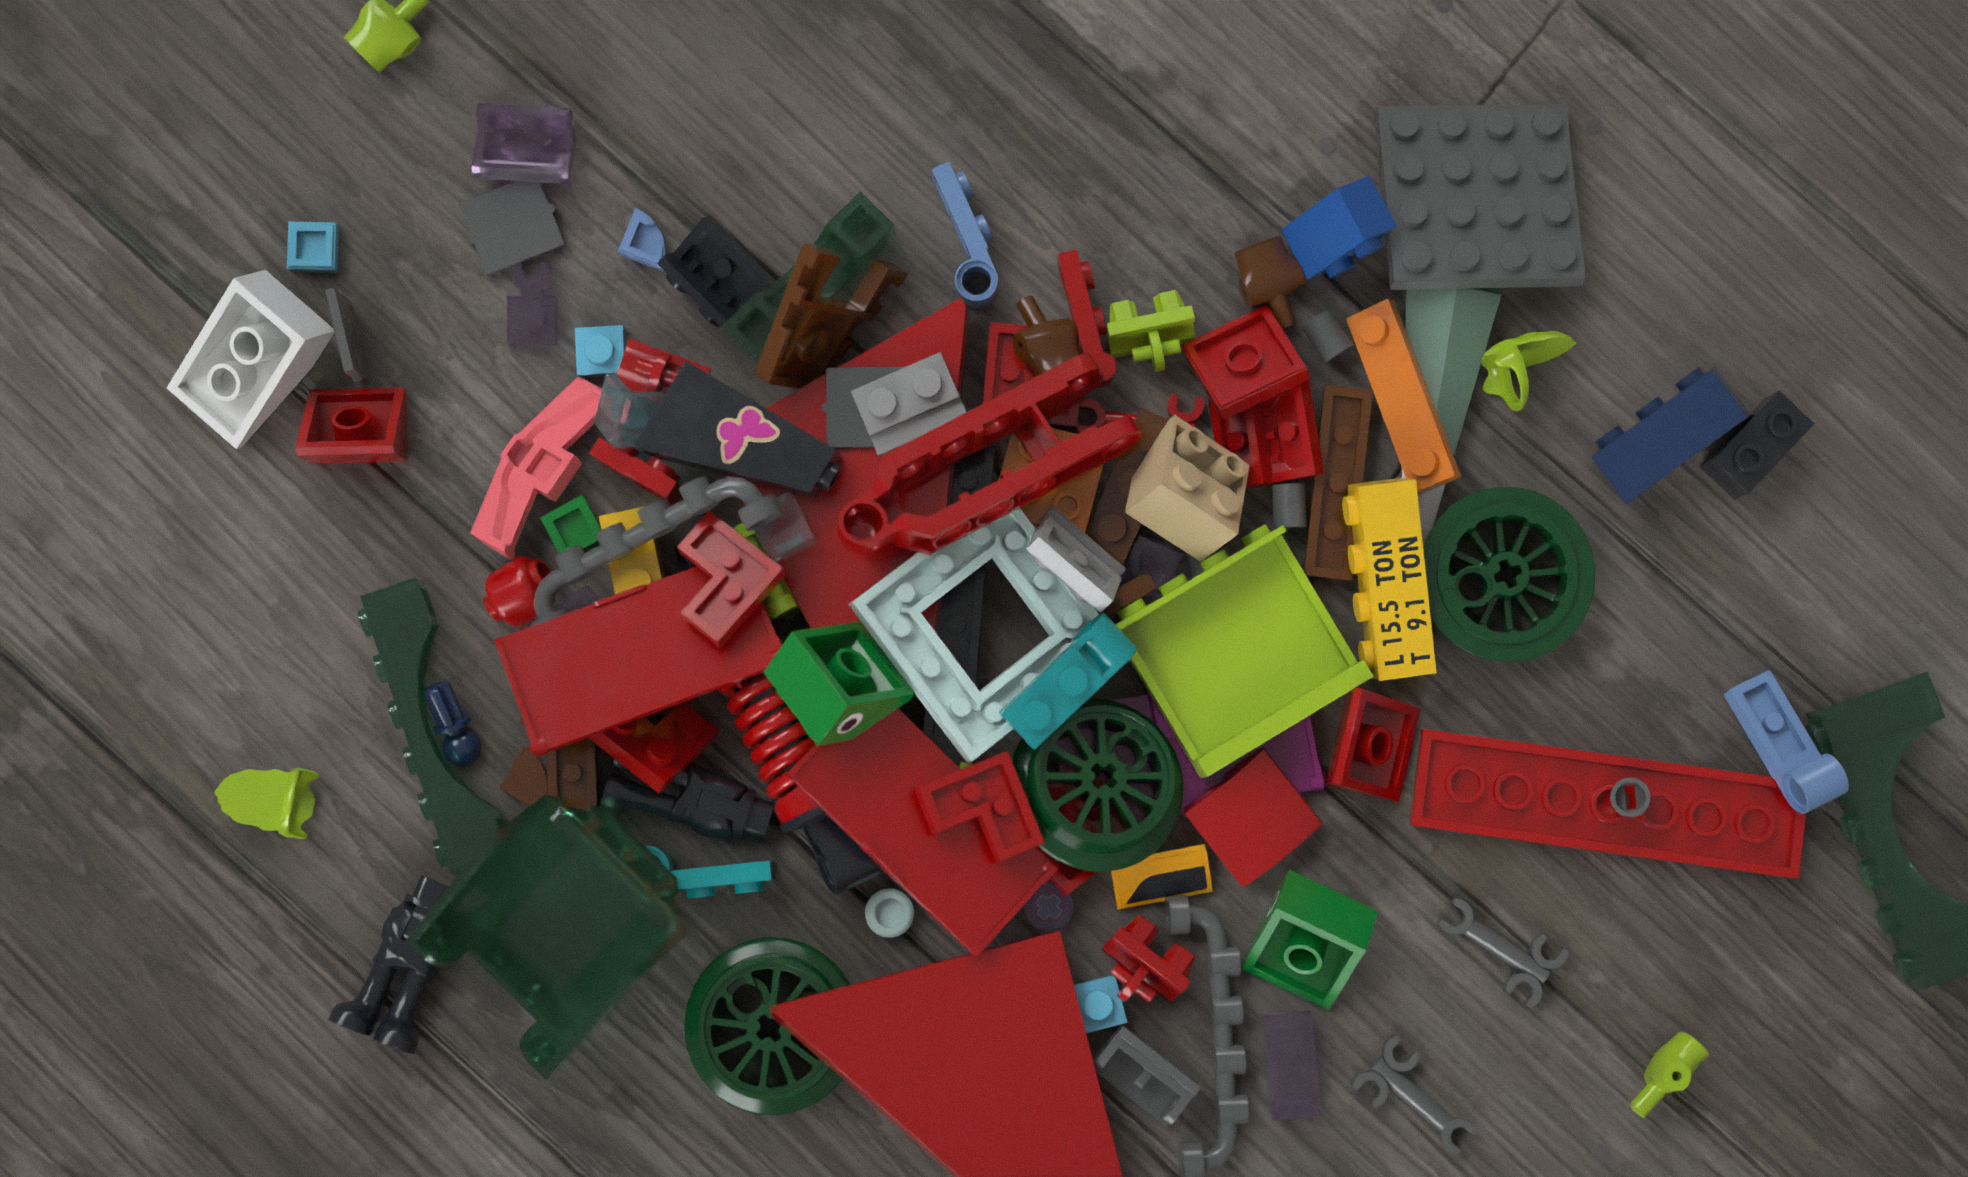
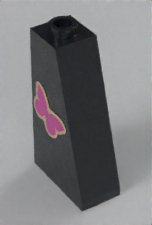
M687 361L682 366L634 444L647 455L728 477L744 478L752 483L817 499L822 490L829 492L842 471V467L838 465L842 457L835 449Z

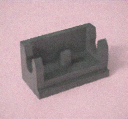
M1120 1024L1093 1059L1096 1073L1165 1127L1171 1126L1201 1089L1199 1084L1123 1024Z

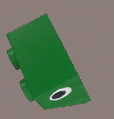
M860 621L792 631L764 670V674L775 687L779 697L786 702L803 725L805 732L815 741L817 746L854 739L910 701L915 694Z
M1289 869L1270 902L1241 969L1330 1010L1367 949L1378 911Z

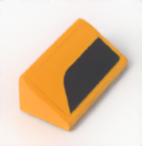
M1206 844L1153 853L1145 860L1133 866L1110 871L1117 910L1165 901L1166 896H1192L1213 892Z

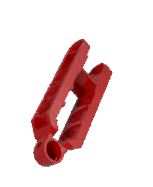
M1091 354L1078 355L882 455L873 490L850 501L842 508L839 514L838 536L841 543L849 551L858 554L875 552L893 542L896 547L931 555L1120 456L1140 440L1142 432L1131 415L1127 413L1126 416L1113 420L1098 429L1094 425L1063 442L1059 441L1046 421L1045 416L1087 395L1104 378L1102 371ZM1014 432L1033 460V463L1014 473L1010 469L1001 473L1000 480L971 495L968 492L959 495L958 502L927 518L924 514L917 516L904 513L898 503L902 490Z

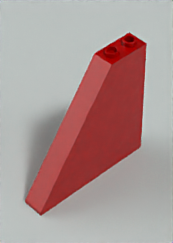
M962 298L837 368L907 367L941 352L958 394L962 398L970 316ZM826 374L766 407V409L826 444V413L822 411V405L826 403ZM875 448L835 449L842 457L838 463L842 467L841 474L829 492L822 490L817 499L752 483L763 497L774 495L783 513L776 520L756 530L773 561L784 569L786 575L783 579L811 629L859 622L860 619L848 604L917 553L916 551L896 547L892 542L875 552L858 554L849 551L840 541L838 521L842 508L850 501L873 490L881 460ZM954 464L902 490L898 503L904 513L917 516L924 514L927 518L950 506ZM942 597L921 612L937 635Z
M1060 931L1048 932L987 948L977 957H973L968 953L769 1006L771 1016L953 1177H1123Z

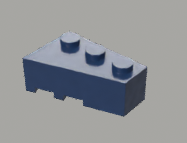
M1715 366L1705 374L1700 367L1696 368L1675 384L1680 392L1664 403L1659 396L1635 413L1640 421L1624 432L1618 425L1595 442L1600 450L1592 456V459L1626 504L1748 417V409Z

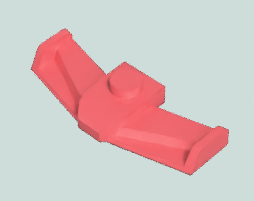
M577 376L519 433L514 434L501 453L500 463L470 534L489 548L513 560L515 546L537 493L556 503L582 465V462L567 450L611 407L616 408L621 403L614 394Z

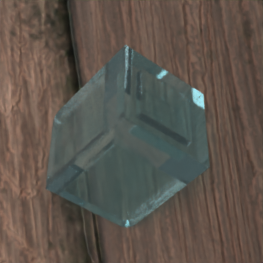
M607 374L604 379L594 424L613 448L637 447L634 444L662 401L665 393L631 392L616 374Z
M790 491L775 498L783 514L771 523L754 530L768 557L777 564L819 542L794 494Z

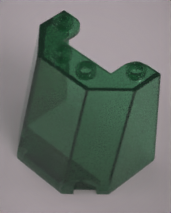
M545 794L487 840L407 937L406 941L427 962L438 967H449L469 953L536 1020L521 1036L520 1050L525 1060L547 1080L578 1051L687 935L685 920L678 918L674 897L679 892L677 878L610 811L591 805L587 810L565 806L560 797Z

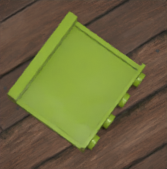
M1266 524L1241 538L1245 548L1229 557L1224 548L1199 563L1204 572L1190 581L1182 573L1158 588L1163 597L1148 606L1140 598L1117 612L1121 622L1117 623L1116 626L1137 647L1136 653L1129 660L1200 778L1212 775L1374 677L1364 660H1356L1281 535L1286 532L1283 525L1270 532Z

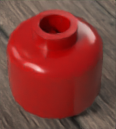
M520 555L488 575L485 581L487 596L483 598V602L490 616L498 622L504 620L510 626L519 628L536 619L537 616L534 608L535 591L541 580L552 572L551 569L541 559L536 558L532 560L530 557Z

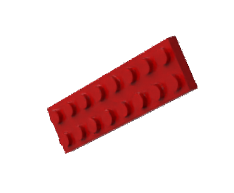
M1421 729L1409 826L1799 879L1806 813L1800 814L1791 807L1775 779L1770 776ZM1625 778L1641 780L1647 785L1651 794L1649 807L1644 813L1636 817H1626L1619 814L1611 804L1610 794L1613 786ZM1625 785L1627 810L1637 809L1635 785Z

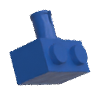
M1367 176L1337 188L1282 228L1281 231L1308 280L1327 273L1329 279H1332L1355 266L1352 260L1353 257L1357 256L1358 259H1361L1382 248L1384 243L1381 238L1395 229L1397 225L1371 177Z

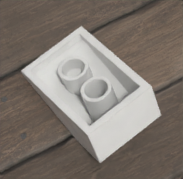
M262 270L235 277L176 371L167 389L235 449L242 448L312 369L335 331L268 271Z

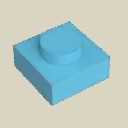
M623 325L575 328L577 376L581 378L615 376L626 348L625 328Z
M1113 975L1074 984L1086 1033L1127 1023L1122 1000L1117 997L1119 992L1117 980Z

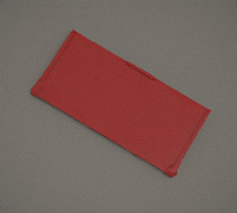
M696 566L495 639V645L527 728L526 731L531 742L530 751L536 757L542 756L550 751L763 673L782 646L779 637L776 636L763 601L723 647L719 648L684 620L681 615L683 609L711 579V577Z
M896 709L852 740L817 746L815 743L785 775L968 950L973 957H977L1033 894L1051 876L1058 872L1061 865L1038 846L1002 861L995 862L977 817L932 835L914 788L961 769L899 709Z

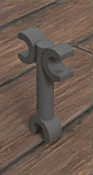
M1452 898L1450 903L1462 913L1461 922L1452 926L1448 922L1439 919L1436 923L1439 929L1447 934H1464L1518 970L1519 973H1513L1507 977L1502 990L1511 994L1518 983L1526 982L1529 985L1530 994L1526 998L1524 1005L1529 1008L1536 1006L1542 997L1541 985L1548 978L1551 969L1559 968L1565 963L1569 951L1560 947L1552 959H1545L1541 954V947L1545 943L1547 936L1539 933L1531 940L1529 954H1527L1476 920L1469 903L1462 899Z
M1397 1035L1388 1037L1383 1042L1381 1048L1382 1056L1373 1063L1369 1071L1357 1073L1352 1078L1350 1087L1357 1091L1366 1081H1374L1377 1085V1093L1369 1103L1375 1108L1381 1106L1387 1100L1389 1087L1439 1131L1440 1142L1448 1152L1459 1155L1461 1150L1451 1141L1452 1131L1461 1127L1475 1136L1478 1132L1475 1125L1465 1118L1451 1117L1401 1073L1413 1069L1418 1064L1420 1056L1413 1051L1404 1061H1396L1392 1053L1394 1047L1398 1045L1401 1039Z

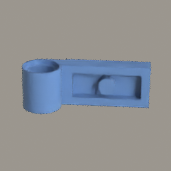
M946 162L932 169V180L969 259L963 262L956 271L955 293L958 299L962 298L967 308L983 309L995 300L998 292V275L988 254L989 248L986 244L993 241V237L984 216L981 214L974 217L967 200L974 196L963 171L955 174L950 162ZM975 273L984 275L990 282L988 290L979 295L968 293L962 285L967 276Z
M1770 670L1729 689L1724 694L1725 699L1770 775L1775 779L1786 800L1795 811L1805 814L1847 793L1849 783L1843 767L1832 755H1821Z

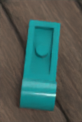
M1103 612L1091 620L1073 638L1072 644L1003 707L999 713L1026 743L1035 750L1136 653L1137 647Z
M643 846L635 849L628 856L625 863L626 877L634 887L641 890L686 889L687 899L716 896L715 886L734 884L735 894L764 891V881L775 880L773 860L674 870V863L670 854L657 846ZM646 854L657 856L662 864V873L654 882L644 881L637 871L639 860Z

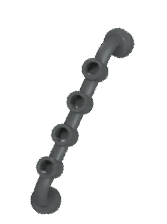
M705 476L696 478L679 488L683 500L667 507L663 499L652 502L637 512L641 523L626 531L623 523L620 522L596 534L600 543L598 547L585 553L582 546L578 545L559 553L555 557L559 568L542 579L535 591L534 608L538 620L532 623L530 627L567 614L566 609L555 611L554 597L560 589L586 579L598 568L609 562L626 557L634 552L638 546L651 539L666 535L673 531L680 523L713 509L720 501L728 497H738L744 502L745 507L740 509L738 514L747 531L765 526L779 518L783 513L774 495L763 497L757 487L744 478L727 477L710 485Z
M1186 895L1166 896L1165 924L1168 935H1188L1190 933V925L1193 924L1202 927L1208 938L1206 963L1210 977L1211 997L1209 1000V1015L1213 1028L1212 1066L1216 1082L1215 1117L1219 1136L1216 1145L1206 1151L1202 1150L1200 1141L1180 1142L1178 1145L1180 1177H1204V1171L1218 1168L1230 1159L1237 1144L1238 1124H1247L1249 1121L1246 1094H1236L1235 1075L1245 1074L1246 1054L1243 1045H1233L1232 1025L1243 1024V1004L1241 996H1230L1229 976L1240 975V953L1238 947H1227L1224 924L1214 912L1202 906L1189 905Z

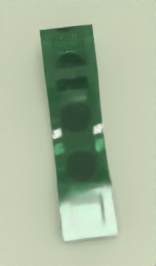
M861 191L825 225L822 233L814 243V245L828 248L840 257L819 296L834 298L896 237L895 225ZM794 266L771 286L757 292L722 326L726 336L756 366L758 365Z

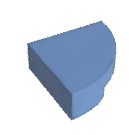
M635 208L618 253L621 256L664 272L658 265L659 260L667 254L664 237L652 218Z

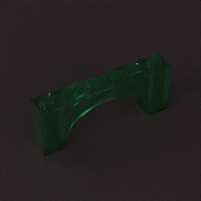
M1928 671L1906 676L1805 713L1809 724L1805 725V729L1818 751H1820L1821 755L1830 754L1835 757L1847 775L1849 789L1847 793L1837 797L1844 813L1843 816H1840V824L1847 840L1851 844L1855 843L1862 861L1857 863L1858 872L1866 888L1869 890L1873 889L1879 905L1878 908H1875V916L1882 932L1886 936L1890 935L1897 953L1893 954L1892 958L1899 977L1903 982L1908 981L1910 987L1927 989L1967 974L1968 904L1943 894L1918 873L1901 846L1892 815V787L1902 755L1919 733L1934 722L1945 718Z

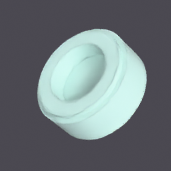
M892 888L883 889L876 892L869 899L865 909V918L868 926L876 934L888 938L896 937L903 934L912 924L914 907L910 898L902 891Z

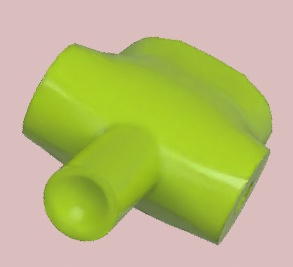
M369 0L361 9L357 21L344 38L376 71L381 73L388 64L396 59L407 57L419 46L422 38L410 21L430 1L403 0L395 8L386 0Z
M1679 1031L1656 1051L1644 1073L1647 1085L1629 1104L1630 1108L1640 1117L1645 1118L1667 1093L1687 1088L1697 1067L1709 1057L1705 1047L1685 1032Z

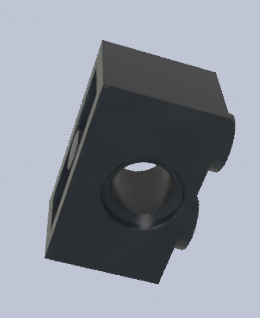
M1777 391L1763 399L1748 417L1704 461L1700 468L1734 500L1749 494L1815 423L1783 393Z

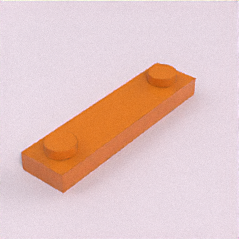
M1386 299L1346 318L1405 478L1416 479L1418 496L1460 478L1461 474L1395 301Z

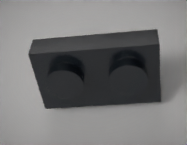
M711 216L702 218L673 253L664 255L658 262V265L666 272L668 282L678 291L687 293L700 306L699 311L708 322L725 330L743 323L777 284Z

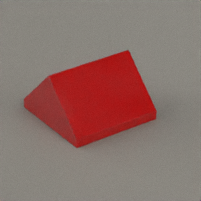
M405 387L309 390L295 446L296 455L310 464L407 462V395Z
M1354 688L1347 692L1325 785L1399 802L1421 708L1361 688Z

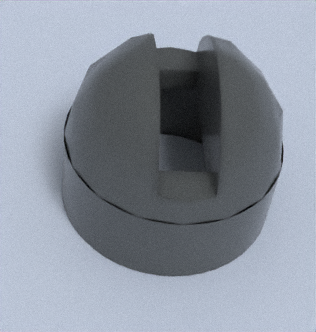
M1625 778L1613 786L1610 800L1613 808L1619 814L1626 817H1636L1644 813L1649 807L1651 794L1647 785L1641 780ZM1625 785H1635L1637 809L1627 810Z

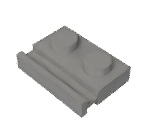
M941 352L851 391L879 458L966 413Z
M1052 506L1040 518L1039 521L1041 523L1036 527L1026 550L1032 554L1035 562L1042 569L1053 572L1063 580L1078 600L1083 603H1089L1101 613L1113 601L1122 579L1120 576L1125 572L1126 568Z

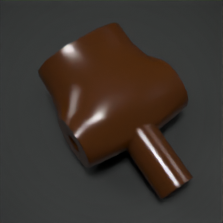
M1282 236L1267 239L1235 252L1239 270V290L1247 306L1250 307L1269 302L1272 313L1282 329L1295 324L1296 320L1287 295L1304 286L1305 277L1298 261L1291 257L1285 248Z
M1033 296L1024 297L1016 304L1028 328L1017 332L1013 336V348L1017 357L1027 364L1036 376L1071 358L1081 355L1078 348L1079 335L1073 320L1064 318L1047 321Z

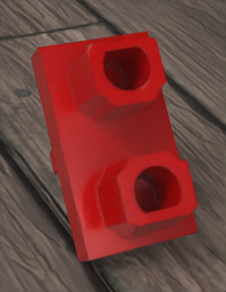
M629 338L612 384L661 402L686 361L709 375L711 368Z
M1142 915L1137 916L1124 929L1120 927L1107 940L1101 950L1117 962L1110 974L1124 984L1117 994L1119 999L1126 1002L1135 992L1149 1003L1157 993L1171 1003L1179 994L1184 992L1191 982L1187 975L1194 963L1195 956L1181 945L1175 943L1168 949L1163 958L1155 954L1148 946L1159 931L1154 924Z

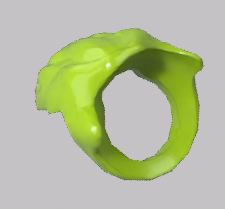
M1548 331L1530 332L1495 344L1481 358V364L1488 371V377L1483 383V391L1487 394H1495L1502 397L1510 410L1514 412L1521 411L1526 405L1529 394L1526 367L1556 358L1569 351L1576 345V342L1571 336L1561 332ZM1510 371H1515L1521 391L1520 399H1518L1514 391Z
M294 768L290 772L278 769L262 771L246 769L223 779L214 793L218 798V803L221 805V810L235 822L257 826L264 831H279V834L286 838L306 839L308 835L301 829V825L311 818L316 799L310 789V783L319 778V773L303 768Z

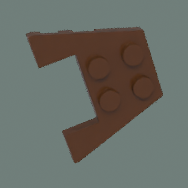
M804 243L754 374L768 384L798 389L825 375L826 368H834L854 344L847 337L862 319L873 320L883 306L877 300L887 287L892 284L898 288L908 273L894 263L874 259L849 302L819 296L840 257L826 247Z

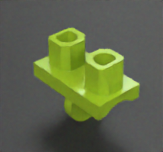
M1176 290L1162 292L1153 297L1155 310L1153 314L1138 317L1135 302L1130 300L1115 302L1110 305V323H1107L1109 352L1113 358L1132 355L1134 363L1151 359L1155 372L1164 371V356L1181 353L1180 344L1195 339V316L1192 305L1185 307Z

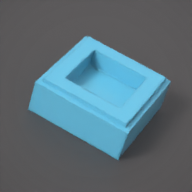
M288 222L287 270L290 272L338 273L340 226L336 222Z

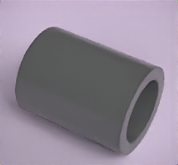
M1330 309L1319 314L1302 327L1326 364L1354 346Z
M1290 483L1271 486L1273 529L1275 530L1282 525L1286 530L1307 528L1305 484Z

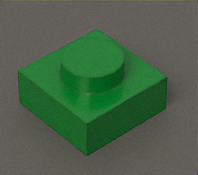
M584 495L540 517L558 553L581 545L583 550L586 551L599 544L596 534L601 531V526Z

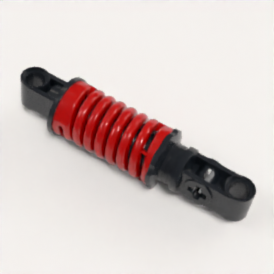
M679 543L674 544V553L681 572L696 567L680 554L677 548ZM787 638L779 639L781 645L784 644ZM764 672L720 688V693L728 695L730 698L727 702L729 712L738 715L735 719L737 730L746 732L743 736L745 747L754 749L750 756L752 763L763 765L758 772L760 780L771 782L766 787L768 797L771 799L781 798L777 800L775 805V812L781 823V826H779L781 832L787 833L803 829L816 857L821 876L831 893L837 895L880 875L879 865L785 775L815 744V741L805 732L803 725L786 702L779 697L775 687Z

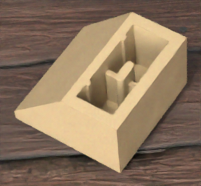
M1174 415L1167 421L1133 475L1125 513L1202 562L1238 535L1249 464L1235 453L1228 451L1204 435L1199 429L1192 427Z

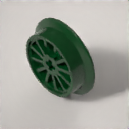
M1494 487L1474 492L1454 503L1438 518L1424 543L1423 550L1430 616L1436 626L1451 642L1470 654L1499 662H1519L1540 657L1564 643L1577 630L1589 610L1596 578L1594 557L1589 541L1574 517L1560 504L1543 494L1519 487ZM1503 520L1520 524L1509 552L1505 551ZM1487 521L1492 523L1495 554L1490 551L1475 530L1478 524ZM1530 528L1544 539V543L1522 558L1518 555V552ZM1463 534L1467 535L1483 557L1484 562L1456 550L1457 542ZM1547 549L1552 550L1557 568L1529 570L1527 563ZM1451 558L1468 566L1457 570L1452 576L1449 574ZM1499 563H1501L1504 570L1512 568L1515 577L1509 580L1510 588H1508L1505 582L1497 583L1494 579V574L1500 571ZM1464 575H1473L1481 584L1482 591L1479 600L1469 601L1460 594L1459 581ZM1557 576L1559 579L1556 595L1528 583L1529 578ZM1522 591L1551 605V608L1543 618H1539L1521 594ZM1511 598L1529 621L1530 628L1520 632L1513 629ZM1497 599L1500 601L1503 633L1489 630L1485 626ZM1485 605L1477 623L1472 621L1463 611L1476 610Z
M1088 699L1035 750L1021 738L1014 752L1012 763L1045 842L1038 847L1063 864L1081 870L1096 872L1115 871L1133 866L1158 850L1170 836L1177 823L1183 801V777L1175 750L1168 738L1154 722L1127 705L1105 699ZM1088 728L1094 730L1096 754L1093 753L1079 729ZM1105 729L1116 732L1106 743ZM1068 736L1082 759L1058 747L1055 742ZM1116 745L1129 747L1135 755V764L1129 767L1128 764L1120 762L1116 758L1114 750L1112 751L1113 747ZM1052 757L1074 769L1077 773H1048L1046 771L1047 759ZM1148 761L1152 772H1138ZM1103 773L1108 780L1098 789L1093 785L1092 781ZM1047 784H1074L1075 790L1053 801ZM1127 784H1152L1154 798L1148 797ZM1079 797L1084 802V805L1076 821L1071 823L1060 813L1059 809ZM1122 797L1146 809L1145 820L1141 823L1137 822ZM1109 803L1112 804L1126 826V831L1116 834L1111 833ZM1092 806L1098 807L1100 834L1086 831L1082 828Z
M769 937L749 940L719 955L708 965L696 981L685 1012L684 1032L687 1051L702 1081L713 1093L728 1104L738 1109L761 1115L788 1114L808 1108L826 1097L843 1080L820 1058L815 1057L794 1041L792 1034L782 1025L778 1029L782 1035L779 1039H776L772 1034L764 1038L759 1032L764 1026L761 1019L763 1015H766L769 1019H774L771 1016L769 1006L778 1004L781 972L783 970L801 977V982L786 1002L797 999L808 984L817 993L850 985L840 968L825 954L805 943L787 938ZM761 969L773 970L771 992L768 985L762 979L755 977L754 971ZM750 984L760 989L763 999L758 1010L747 1012L737 1005L735 996L741 985ZM721 997L726 999L729 1011L737 1019L716 1016L715 1010ZM713 1025L743 1028L747 1030V1034L719 1046L715 1042ZM745 1042H752V1047L737 1067L732 1070L722 1058L721 1053ZM784 1046H788L812 1064L813 1069L802 1078L795 1077L784 1051ZM761 1049L763 1051L760 1082L757 1084L743 1078L741 1072L756 1052ZM772 1051L777 1053L788 1084L772 1086L767 1083Z

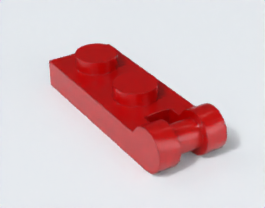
M1077 249L1059 253L1057 265L1071 320H1073L1077 327L1079 335L1078 348L1080 354H1091L1104 375L1097 388H1104L1114 378L1116 362L1110 354L1103 352L1099 336L1107 335L1101 308H1092L1087 291L1095 289L1089 261L1080 262Z

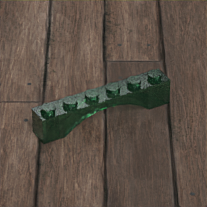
M414 577L361 595L360 598L364 608L358 610L359 621L366 637L373 636L379 653L373 656L374 667L381 683L388 682L394 699L388 702V710L396 729L403 728L409 746L402 749L403 756L410 774H418L424 792L417 795L418 802L425 820H433L438 838L433 840V848L442 868L448 866L450 874H459L514 855L499 809L478 796L458 777L444 757L432 730L424 690L426 689V673L430 651L439 629V624L425 581Z

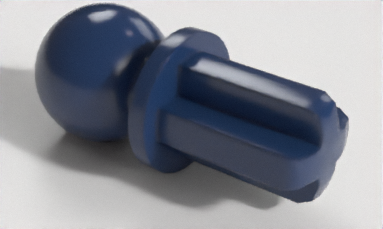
M448 681L432 684L424 690V697L436 723L433 727L435 735L446 734L442 746L443 754L455 766H469L478 759L482 748L477 734L472 730L464 728L471 721L469 713L462 712L454 690Z

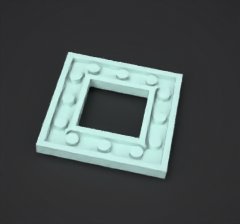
M1020 508L931 555L920 552L915 553L848 604L967 763L975 760L1013 730V727L1000 715L999 711L1072 644L1073 638L1091 620L1099 615L1092 605L1078 600L1071 592L1069 586L1056 574L1042 569L1035 562L1032 554L1026 550L1035 528ZM992 558L1049 636L979 691L921 612Z

